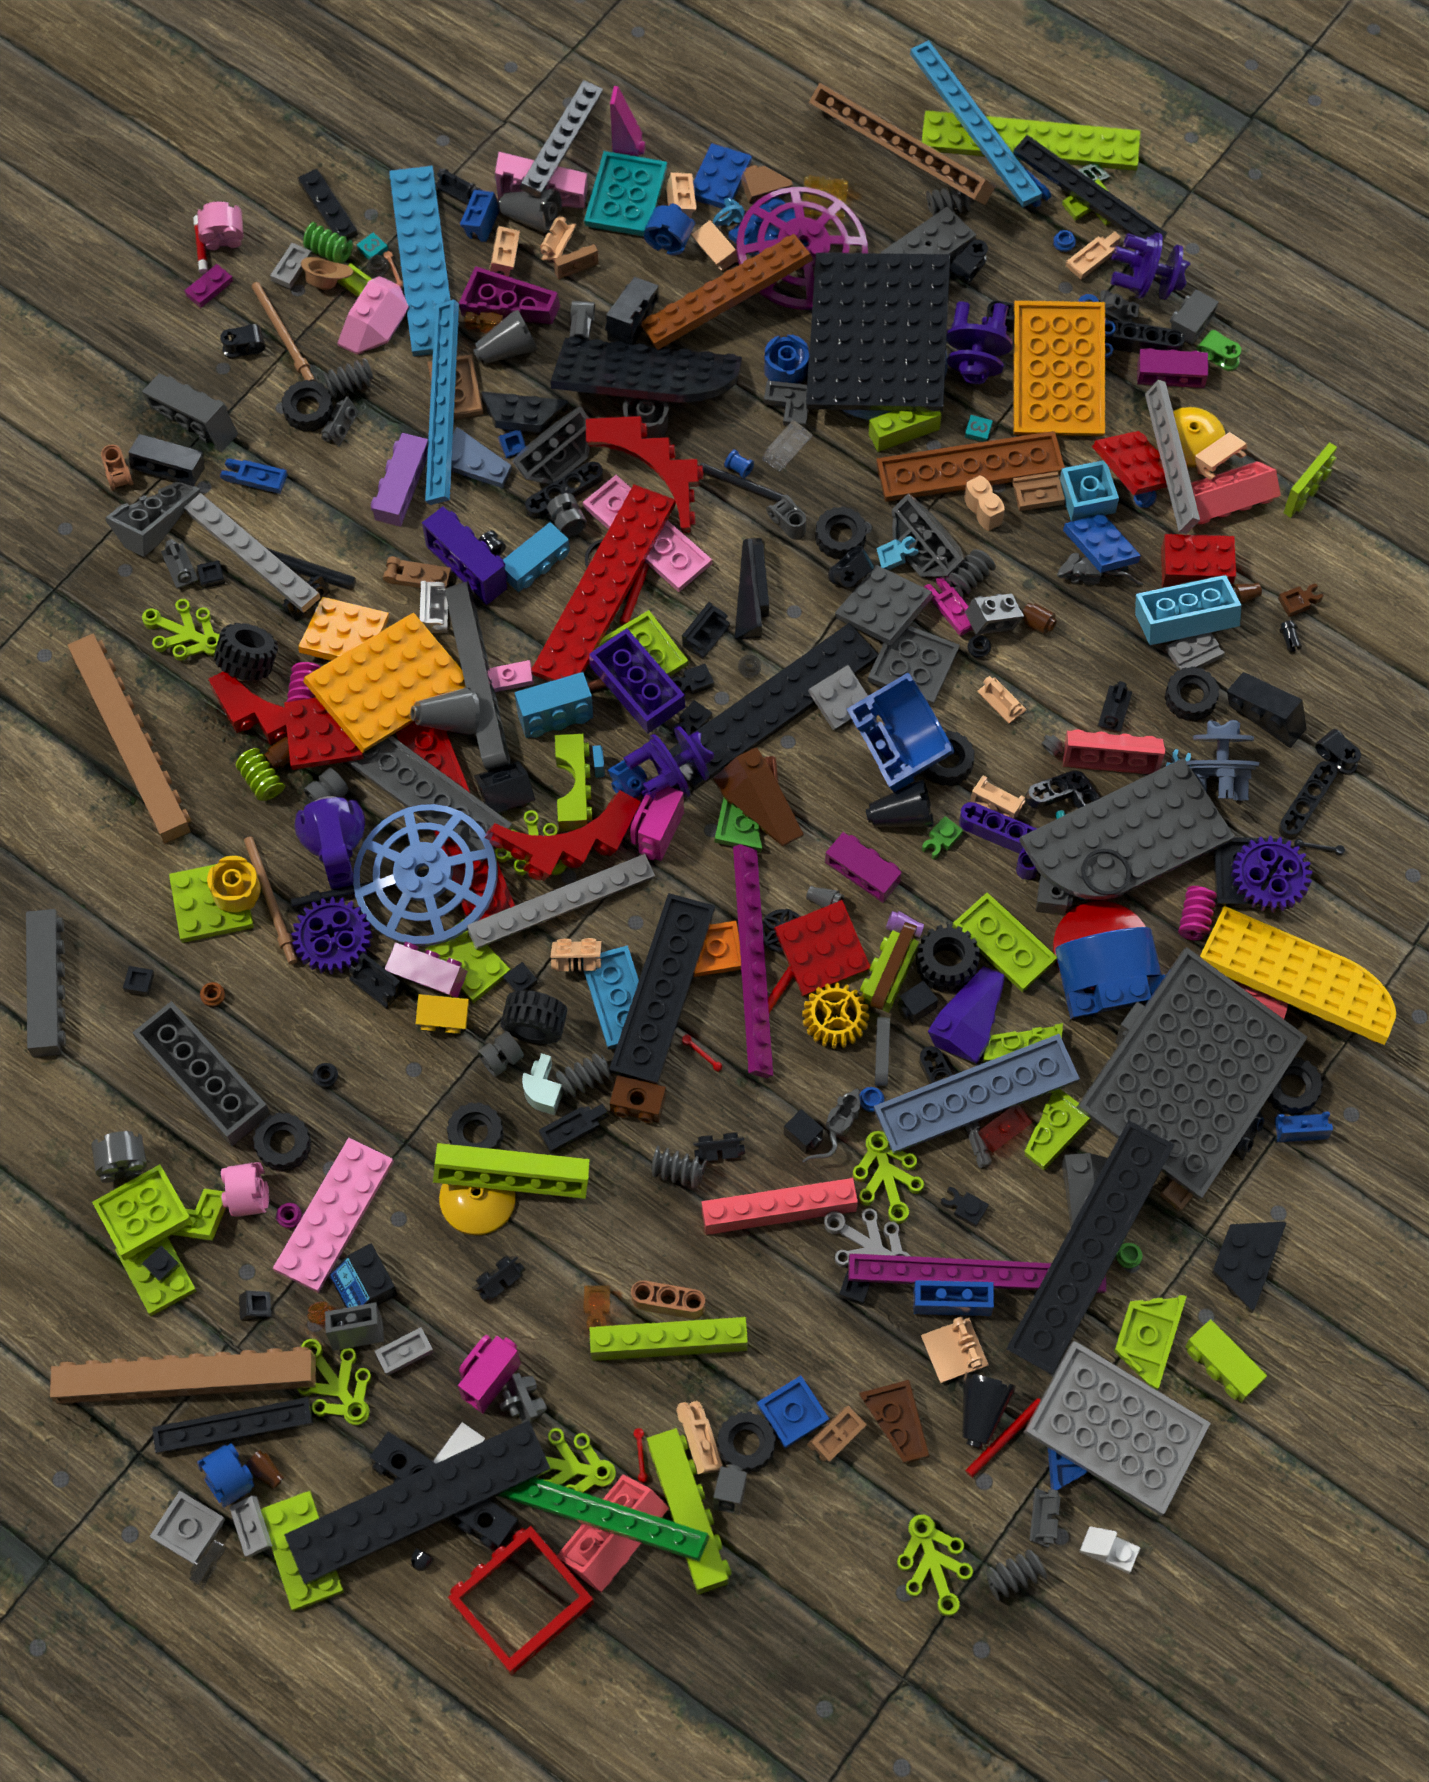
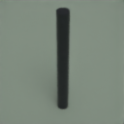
M703 462L699 465L703 466V473L776 502L782 500L781 498L784 496V494Z

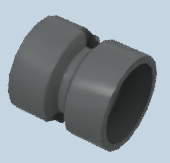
M561 494L548 503L547 511L555 522L556 528L566 537L577 535L586 527L587 521L572 494Z
M329 768L319 776V782H311L303 791L309 801L314 802L319 798L327 796L342 798L349 792V788L340 775L332 768Z
M507 1031L496 1037L494 1044L488 1043L477 1050L482 1063L494 1077L507 1070V1064L514 1065L524 1058L518 1043Z

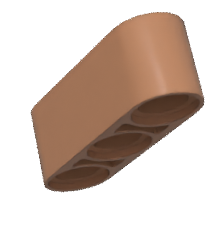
M638 1281L632 1286V1303L639 1310L689 1319H697L705 1312V1297L703 1293L696 1289L650 1281ZM640 1291H646L650 1294L645 1300H640L636 1297ZM667 1295L675 1298V1301L671 1304H665L661 1300ZM691 1300H697L700 1302V1306L692 1309L687 1306V1303Z

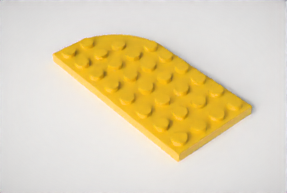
M1226 906L1223 907L1200 955L1203 960L1230 980L1245 984L1253 990L1261 991L1274 997L1276 1000L1284 1001L1302 1011L1312 1013L1325 1021L1344 1027L1350 1032L1365 1036L1373 1042L1385 1045L1396 1018L1393 999L1374 975L1350 959Z

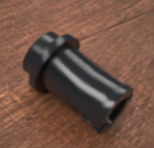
M1292 620L1283 622L1280 625L1279 631L1283 634L1287 651L1295 652V647L1300 650L1302 645L1297 634L1298 625Z

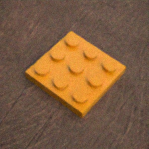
M322 597L298 646L299 653L332 661L383 631L389 620V613Z

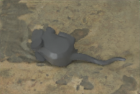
M1072 553L1057 573L1059 578L1071 579V584H1077L1079 581H1083L1084 584H1099L1102 574L1105 573L1108 575L1126 576L1132 582L1143 585L1142 582L1137 581L1127 572L1109 570L1100 573L1087 557L1080 558L1078 553Z
M858 1088L846 1093L842 1097L840 1096L836 1107L828 1115L826 1127L830 1131V1139L833 1146L831 1151L826 1154L808 1156L802 1161L803 1163L809 1159L828 1158L835 1153L837 1149L836 1136H846L854 1120L859 1118L860 1090Z

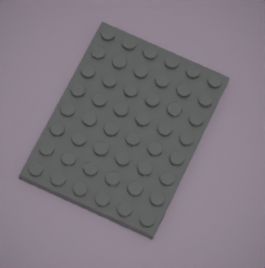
M1186 947L1076 1108L1117 1139L1121 1135L1127 1121L1130 1120L1175 1144L1162 1172L1200 1199L1216 1178L1300 1050L1307 1036Z

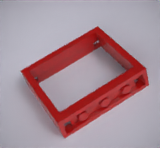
M531 1526L526 1530L522 1528L512 1537L513 1541L507 1547L501 1546L491 1555L493 1559L486 1565L483 1563L478 1565L470 1573L472 1577L465 1583L462 1581L457 1583L450 1590L451 1595L448 1596L453 1607L511 1676L594 1605L593 1598ZM531 1540L579 1597L509 1658L461 1599Z

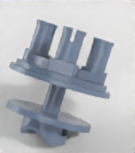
M1230 720L1224 725H1220L1215 721L1207 722V734L1193 735V740L1217 742V760L1186 761V765L1190 766V769H1192L1206 793L1207 778L1217 776L1219 777V799L1248 801L1251 770H1256V767H1259V762L1229 760V742L1254 741V736L1240 735V722L1237 720Z

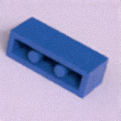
M915 1280L914 1314L992 1315L994 1308L993 1282Z

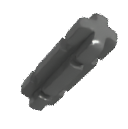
M979 1121L966 1125L965 1128L967 1134H969L974 1155L977 1156L978 1166L980 1168L990 1166L992 1160L990 1154L987 1153L988 1148L983 1133L979 1131L981 1128Z

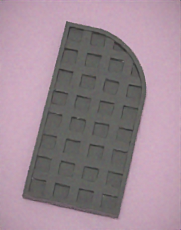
M1182 758L1021 836L1019 841L1037 871L1050 884L1076 897L1105 900L1120 897L1233 841L1235 837L1194 772L1190 769V766L1186 765L1185 758ZM1111 849L1120 853L1127 860L1131 876L1129 883L1123 891L1115 895L1105 896L1097 894L1087 887L1081 875V867L1084 859L1092 851ZM1100 853L1092 856L1087 861L1085 868L1086 876L1094 887L1103 891H1113L1124 884L1126 869L1121 860L1116 856Z

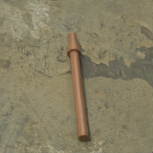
M253 283L252 289L292 356L296 370L299 374H302L305 380L316 381L309 370L310 365L305 358H302L260 283Z
M247 837L244 839V843L252 865L256 870L260 887L278 933L277 941L280 949L284 950L288 964L293 965L298 962L292 942L294 941L285 927L253 837Z

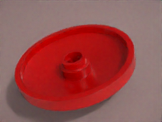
M1108 901L1084 903L1069 911L1060 921L1053 939V954L1056 955L1055 948L1075 939L1113 930L1146 926L1134 912L1122 905ZM1057 960L1055 963H1056V966H1057L1058 969H1059L1058 960ZM1095 987L1084 989V991L1094 994L1093 990Z

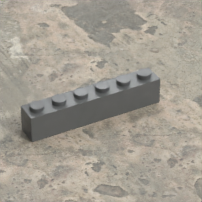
M56 909L26 912L27 1049L32 1057L62 1055V1046L66 1045L65 1031H62V1023L66 1022L65 1009L62 1008V1000H65V987L61 985V977H65V966L61 962V954L65 953L64 941L61 940V932H64L63 917H59Z

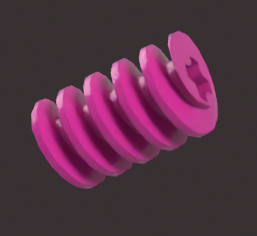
M300 662L293 665L286 702L316 698L303 680L305 676L321 666L310 662Z
M1189 886L1187 888L1186 900L1183 904L1184 909L1182 910V918L1180 920L1181 926L1178 930L1179 935L1188 940L1197 941L1203 939L1202 935L1210 933V928L1207 926L1212 923V920L1208 917H1212L1214 913L1211 910L1215 907L1213 900L1217 897L1214 891L1201 886Z

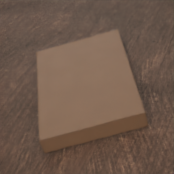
M472 354L459 356L456 358L454 419L483 415ZM429 361L428 368L432 381V361Z

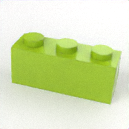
M892 411L870 419L869 436L877 452L940 430L941 413L938 411Z
M892 930L889 938L884 937L879 949L882 953L879 959L874 958L870 967L872 974L869 979L865 978L861 985L860 992L863 993L864 1003L868 1005L871 1004L874 992L900 933ZM915 939L912 941L883 1008V1011L887 1013L890 1012L916 957L920 941Z
M1211 1319L1188 1340L1185 1346L1188 1349L1187 1353L1196 1362L1200 1361L1206 1367L1207 1374L1213 1380H1219L1225 1386L1226 1393L1232 1399H1238L1241 1403L1267 1377Z

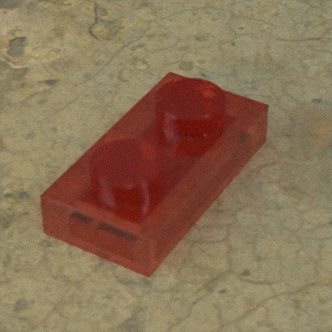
M1016 1105L1004 1111L977 1133L993 1153L1032 1122L1020 1105Z

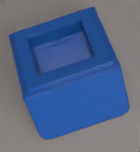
M519 430L497 437L506 458L519 454L526 447L522 432Z

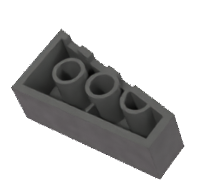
M159 373L142 391L151 408L171 421L175 419L188 432L190 429H193L199 435V439L205 443L210 440L215 444L214 447L219 452H222L238 435L227 412V406L221 400H214L204 392L199 393L188 384L183 385L177 382L171 376L166 377Z

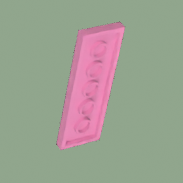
M615 475L583 502V507L609 530L631 487ZM667 520L645 563L674 589L680 592L712 565V559Z
M348 1138L275 1263L273 1270L319 1293L394 1163L393 1159Z

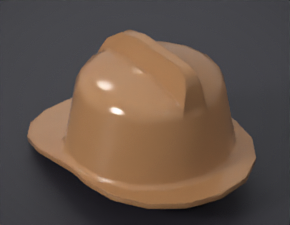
M308 257L301 261V267L306 272L307 283L320 289H331L336 285L338 279L347 278L353 274L352 268L348 265L330 262L325 259Z

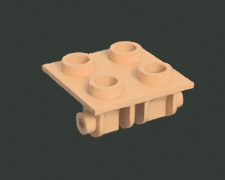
M585 938L581 942H572L571 939H558L557 942L552 943L550 957L556 959H551V969H556V972L569 971V958H571V971H574V958H578V970L581 971V958H583L584 971H596V968H601V958L596 957H600L602 942L596 941L594 938Z
M958 1317L953 1320V1324L921 1335L940 1383L962 1376L965 1372L970 1373L989 1366L969 1318L963 1319V1317Z

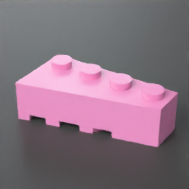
M502 152L498 153L495 170L498 200L505 193L522 191L520 190L521 182L534 163V160ZM558 167L546 189H554L560 193L562 206L585 207L588 188L587 173Z

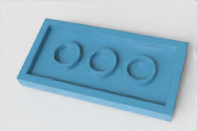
M628 945L602 952L600 957H596L601 958V968H596V971H584L583 958H581V965L608 1050L617 1047L639 982Z

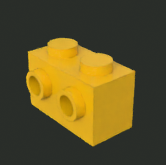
M419 994L415 1024L421 1025V1030L436 1031L437 1026L446 1027L445 1032L460 1034L461 1029H466L469 999Z

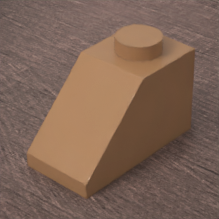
M750 166L745 169L741 176L749 203L757 201L771 192L790 188L793 185L790 179L765 166Z

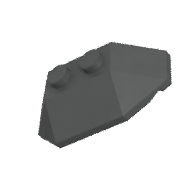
M581 406L555 422L523 448L512 462L526 480L550 485L569 474L588 458L590 447L586 442V419L590 418Z
M907 494L892 509L893 540L897 539L902 542L906 537H913L916 542L910 544L909 549H918V554L915 556L906 555L904 557L920 577L949 576L951 572L953 573L965 561L960 546L934 515L910 494Z

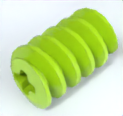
M253 748L244 752L238 758L236 768L240 771L241 776L245 779L247 785L250 786L251 791L255 793L258 800H271L284 791L285 785L284 783H279L280 777L275 775V770L270 768L271 765L268 761H265V755L259 754L260 749Z

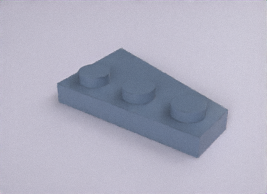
M456 427L453 433L451 471L503 488L511 473V465Z

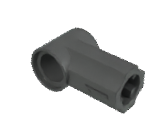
M572 301L570 337H579L589 341L591 322H594L595 302Z

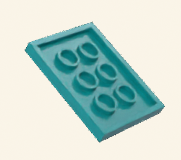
M604 151L586 212L584 226L644 236L645 227L659 201L667 171V162Z

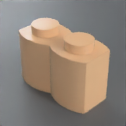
M980 475L966 483L965 502L968 508L976 513L979 524L987 531L1002 525L1004 504L996 494L992 493V487L988 480Z

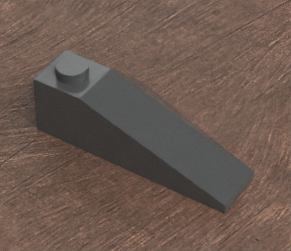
M1092 1153L1065 1155L1062 1170L1070 1228L1108 1158Z

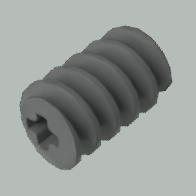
M950 187L949 191L946 188H941L940 193L937 189L933 190L932 194L929 191L926 192L927 204L932 216L936 215L937 211H941L946 207L953 212L954 208H957L960 214L962 213L963 206H965L967 212H970L971 205L975 203L974 199L956 190L954 187Z
M363 358L362 365L358 361H354V369L350 364H346L345 371L339 366L337 367V374L332 369L328 371V377L323 373L329 393L334 399L337 398V391L345 396V388H348L353 393L354 385L359 390H362V382L371 387V379H373L372 371L366 358Z
M979 549L972 550L970 555L964 558L965 561L953 573L951 572L949 576H945V581L957 591L961 598L964 597L963 593L969 594L971 588H976L977 582L983 581V576H989V570L994 571L996 569L993 559Z
M596 1053L592 1054V1062L588 1058H584L583 1066L578 1062L574 1063V1071L567 1066L565 1067V1075L561 1071L556 1072V1079L559 1084H562L563 1094L566 1099L568 1093L576 1098V1089H579L583 1094L586 1093V1084L594 1089L595 1080L603 1085V1076H606L610 1081L613 1080L605 1058L602 1054L600 1058Z
M658 1145L652 1160V1176L657 1178L662 1172V1179L666 1181L671 1175L672 1183H677L681 1177L683 1186H686L691 1180V1187L696 1189L703 1178L707 1159L704 1160L702 1165L699 1164L698 1156L692 1162H689L688 1153L680 1159L679 1151L676 1150L674 1155L670 1156L669 1148H666L663 1154H661L660 1146Z
M1029 1549L1025 1551V1558L1021 1554H1017L1015 1562L1011 1558L1006 1559V1567L999 1562L996 1564V1571L992 1567L986 1569L988 1584L998 1601L999 1592H1002L1007 1598L1009 1597L1008 1588L1010 1587L1015 1593H1018L1019 1583L1027 1589L1028 1579H1031L1036 1585L1038 1584L1037 1575L1040 1574L1045 1580L1048 1578L1039 1557Z

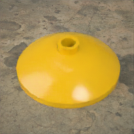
M1196 407L1179 408L1174 410L1173 414L1187 467H1197L1195 456L1225 436V430L1221 422L1206 410Z
M442 1184L439 1202L444 1218L454 1229L468 1235H485L498 1230L508 1221L515 1207L516 1194L515 1191ZM478 1189L481 1193L478 1196H474L472 1191Z

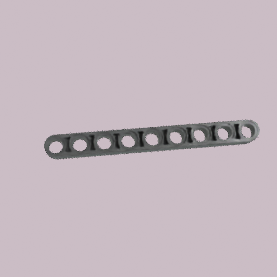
M467 581L445 588V594L466 688H471L470 690L476 692L479 700L480 714L475 715V721H479L476 736L485 769L490 771L509 765L510 756L496 693L491 684L492 679L490 680L488 676L490 667L471 586Z

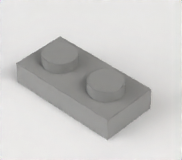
M291 243L271 273V281L291 289L303 271L301 261L312 257L311 250Z
M421 1327L375 1351L386 1376L433 1353V1349Z
M250 1496L229 1507L245 1557H252L272 1547L257 1497Z

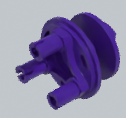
M1127 233L1124 239V248L1116 246L1112 260L1130 264V267L1134 270V275L1130 276L1115 271L1111 278V285L1129 289L1130 292H1134L1136 298L1142 299L1147 294L1155 274L1162 276L1159 297L1162 300H1167L1173 289L1181 291L1185 288L1187 284L1185 270L1191 263L1182 260L1183 246L1178 244L1172 249L1166 264L1159 263L1163 243L1161 233H1155L1146 239Z
M958 302L956 304L954 322L951 329L947 331L946 341L959 351L950 353L947 363L951 368L959 371L966 382L981 384L987 380L988 376H995L1003 371V362L995 356L1005 355L1012 350L1013 342L1006 334L1007 327L1005 326L1008 306L1001 303L994 304L993 317H989L988 321L987 317H983L982 325L967 323L970 304Z
M680 726L674 729L675 735L683 752L675 757H672L667 747L655 734L650 736L648 743L623 757L630 770L649 759L653 762L659 774L648 782L643 783L644 788H646L644 791H641L643 798L645 795H649L652 797L653 802L656 793L668 786L684 792L685 798L690 797L689 787L680 770V767L690 762L703 780L709 779V772L705 764L714 760V753L703 747L700 732H695L688 736Z

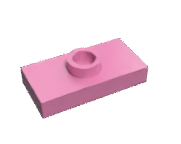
M530 660L489 668L488 676L490 680L492 679L491 684L495 692L534 685Z

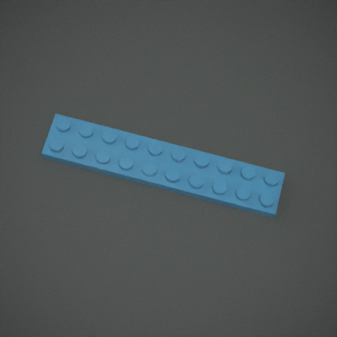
M433 166L389 171L405 299L409 306L407 316L413 356L433 354L435 305L450 301Z

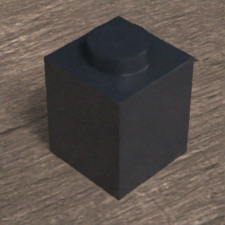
M922 981L899 996L898 1011L904 1019L908 1018L914 1024L937 1009L938 999L927 984Z
M800 1109L784 1125L783 1135L806 1154L810 1149H817L822 1143L823 1128Z

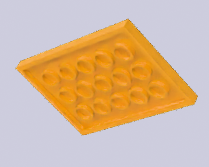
M1014 301L1013 435H1031L1055 431L1056 435L1069 436L1105 435V302Z
M414 612L308 674L303 680L305 685L362 753L414 722L411 719L410 710L416 701L466 688L462 669Z

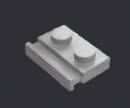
M1211 632L1182 638L1166 646L1167 653L1180 670L1184 667L1190 668L1191 666L1202 668L1223 658L1225 654L1219 648V644Z

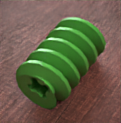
M315 222L310 223L303 238L304 248L335 263L343 264L347 261L353 248L352 240L347 242L346 237L341 236L339 238L338 233L332 234L330 229L324 231L325 228L323 226L317 227Z

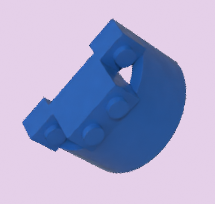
M909 673L847 708L854 724L860 731L877 762L884 779L893 792L915 781L914 776L954 753V749L940 722ZM877 715L880 716L884 724L882 722L877 723Z
M1134 927L1098 933L1066 942L1055 948L1070 1019L1133 1007L1137 1002L1146 1005L1165 977V974L1161 975L1153 934L1149 927ZM1095 987L1093 990L1094 994L1084 992V989Z

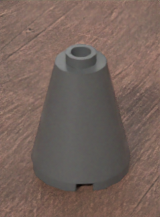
M545 189L540 198L524 191L510 192L500 197L498 207L502 215L543 233H551L550 228L557 217V212L562 211V199L560 193L554 189Z
M516 310L476 342L477 348L473 351L479 362L483 360L485 364L531 353L538 348L519 310Z
M462 688L416 701L414 706L411 707L410 715L411 719L419 726L473 735L479 726V721H475V715L480 714L479 700L474 690Z

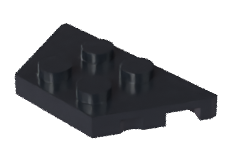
M482 391V402L486 404L487 412L492 418L495 428L540 433L549 423L557 419V413L568 409V400Z
M1286 1222L1230 1224L1212 1273L1220 1282L1226 1284L1227 1289L1234 1297L1237 1296L1246 1305V1309L1250 1313H1253Z

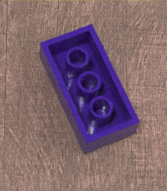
M441 507L422 522L426 547L442 563L451 568V571L463 583L468 581L472 592L482 602L488 605L507 590L506 565L498 555L494 556L490 552L488 545L484 541H479L468 526L464 527L454 512H449L444 507Z
M627 628L589 654L590 667L647 734L686 707L684 693Z

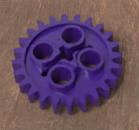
M1269 836L1267 842L1262 837H1259L1257 844L1250 840L1248 847L1243 845L1241 853L1237 852L1235 859L1237 861H1234L1232 865L1234 870L1231 877L1236 878L1234 879L1233 886H1240L1237 894L1245 893L1244 902L1250 899L1253 900V908L1258 903L1261 904L1262 911L1265 910L1266 906H1270L1272 913H1274L1276 906H1279L1283 912L1286 904L1293 908L1295 901L1300 903L1303 898L1302 895L1306 896L1309 890L1307 887H1310L1312 880L1308 879L1311 877L1312 871L1307 870L1311 863L1303 862L1306 857L1305 853L1298 855L1300 847L1290 848V840L1286 844H1282V837H1279L1277 842H1273L1272 836ZM1261 857H1269L1271 861H1265ZM1281 857L1282 861L1276 873L1273 874L1264 891L1261 890L1277 859ZM1283 868H1290L1293 872L1288 873ZM1250 876H1258L1260 880H1253ZM1272 887H1279L1282 892H1277Z
M331 897L330 903H326L324 898H322L321 905L318 906L315 902H312V910L304 908L306 915L297 916L300 923L293 924L294 930L297 931L292 933L293 940H296L292 942L293 947L297 949V956L302 957L304 965L310 962L311 970L319 966L320 973H323L325 968L329 969L330 974H333L334 968H338L340 973H343V966L346 965L350 969L352 961L359 963V955L362 953L367 955L364 948L371 947L370 941L367 940L372 938L371 931H368L372 929L370 922H367V915L362 914L360 906L354 909L353 901L345 905L344 898H341L339 903L335 902L334 897ZM339 919L347 920L343 924H336ZM316 925L323 926L318 931L312 930V928ZM346 940L352 941L348 946L341 945ZM328 947L327 951L318 952L319 948Z

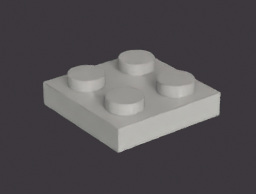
M849 665L808 690L832 730L851 720L852 718L847 708L868 696Z
M179 1491L151 1533L150 1538L196 1566L222 1526L225 1518Z

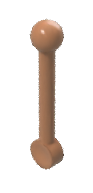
M387 251L384 253V259L389 262L397 281L396 284L402 289L404 284L392 261L393 255Z

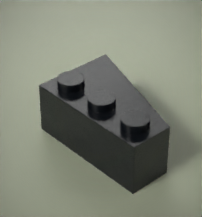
M1245 672L1227 690L1229 706L1287 747L1291 748L1306 731L1302 699Z

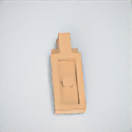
M1113 232L1106 239L1098 236L1067 260L1066 267L1082 280L1115 253L1114 249L1120 245L1121 236L1116 232Z

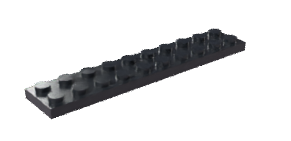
M850 623L846 624L695 731L701 733V744L704 748L714 753V760L705 764L710 776L707 780H703L697 774L690 762L681 766L680 770L685 780L695 791L721 772L737 756L754 749L814 706L816 703L808 692L811 687L849 665L856 676L873 664L879 654ZM678 743L669 752L672 757H675L682 753L683 750Z
M1130 1120L1127 1121L1006 1348L1008 1351L1052 1375L1054 1374L1175 1144Z
M528 1420L284 1534L303 1583L308 1585L549 1472L551 1468L534 1429Z

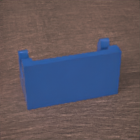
M474 190L460 222V226L464 228L466 235L470 239H472L473 233H476L481 242H487L500 211L495 193Z
M1330 1112L1299 1116L1278 1114L1275 1117L1278 1142L1328 1139L1333 1131L1332 1124H1328Z

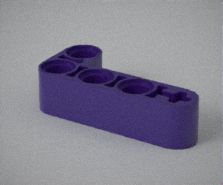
M974 802L963 805L959 819L960 827L966 832L1019 853L1016 867L1017 875L1024 880L1033 879L1038 871L1019 839L1021 836L1037 828ZM994 824L998 826V828L992 829L988 827V825ZM1015 833L1018 834L1020 837L1013 838L1010 836V834ZM1023 863H1030L1033 867H1025Z

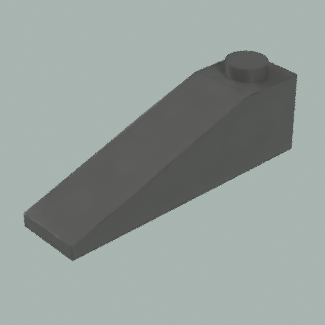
M175 482L159 489L156 495L151 497L144 495L139 498L137 503L132 505L125 503L105 517L106 522L126 549L144 557L159 545L185 512L184 507L200 493V488Z

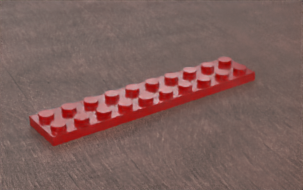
M633 484L531 669L532 675L551 682L585 672L590 663L589 654L596 650L674 509L676 505L675 499Z
M414 721L395 733L399 742L470 793L446 731L419 726ZM433 830L435 838L440 832ZM449 838L442 846L448 857L463 854L460 847ZM485 859L482 863L480 861H473V879L469 890L482 897L488 880V859ZM498 862V878L495 893L489 907L480 920L515 906ZM465 863L452 866V881L461 886L465 877ZM463 899L461 902L467 917L472 913L476 905L466 899Z

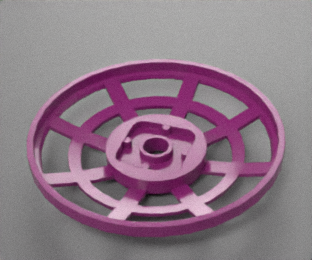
M807 187L779 189L760 198L743 217L736 241L739 265L747 260L746 254L758 251L760 254L764 249L772 247L787 236L795 234L799 240L808 241L809 246L805 248L810 252L813 261L799 268L804 270L805 278L787 275L781 279L793 285L806 286L807 299H796L772 290L777 282L759 291V293L772 302L784 307L812 310L814 292L813 268H815L816 253H829L830 245H843L842 253H849L850 245L862 246V253H868L867 238L859 219L853 211L831 194ZM800 193L819 196L833 204L827 209L816 203L801 201ZM785 194L791 195L792 202L783 204L770 213L759 208L769 199ZM794 208L796 218L787 223L776 217L781 212ZM803 208L814 209L823 214L817 220L806 218ZM840 209L848 214L855 223L860 237L848 236L843 223L835 215ZM755 215L763 219L757 243L744 245L745 230L751 216ZM831 219L838 227L841 236H829L824 225ZM769 224L780 229L777 239L765 241V232Z

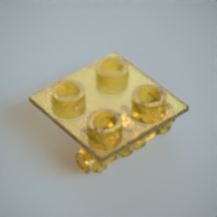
M809 175V177L805 176L804 187L831 194L846 205L849 182L844 180V178H833L831 180V177L826 180L825 176H822V179ZM803 193L802 201L816 203L827 209L833 204L819 196ZM803 208L804 215L821 216L823 214L814 209ZM840 209L835 215L838 218L844 219L845 212Z

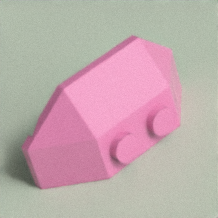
M381 276L369 280L347 315L338 340V346L358 355L363 353V351L388 343L409 308L400 286Z

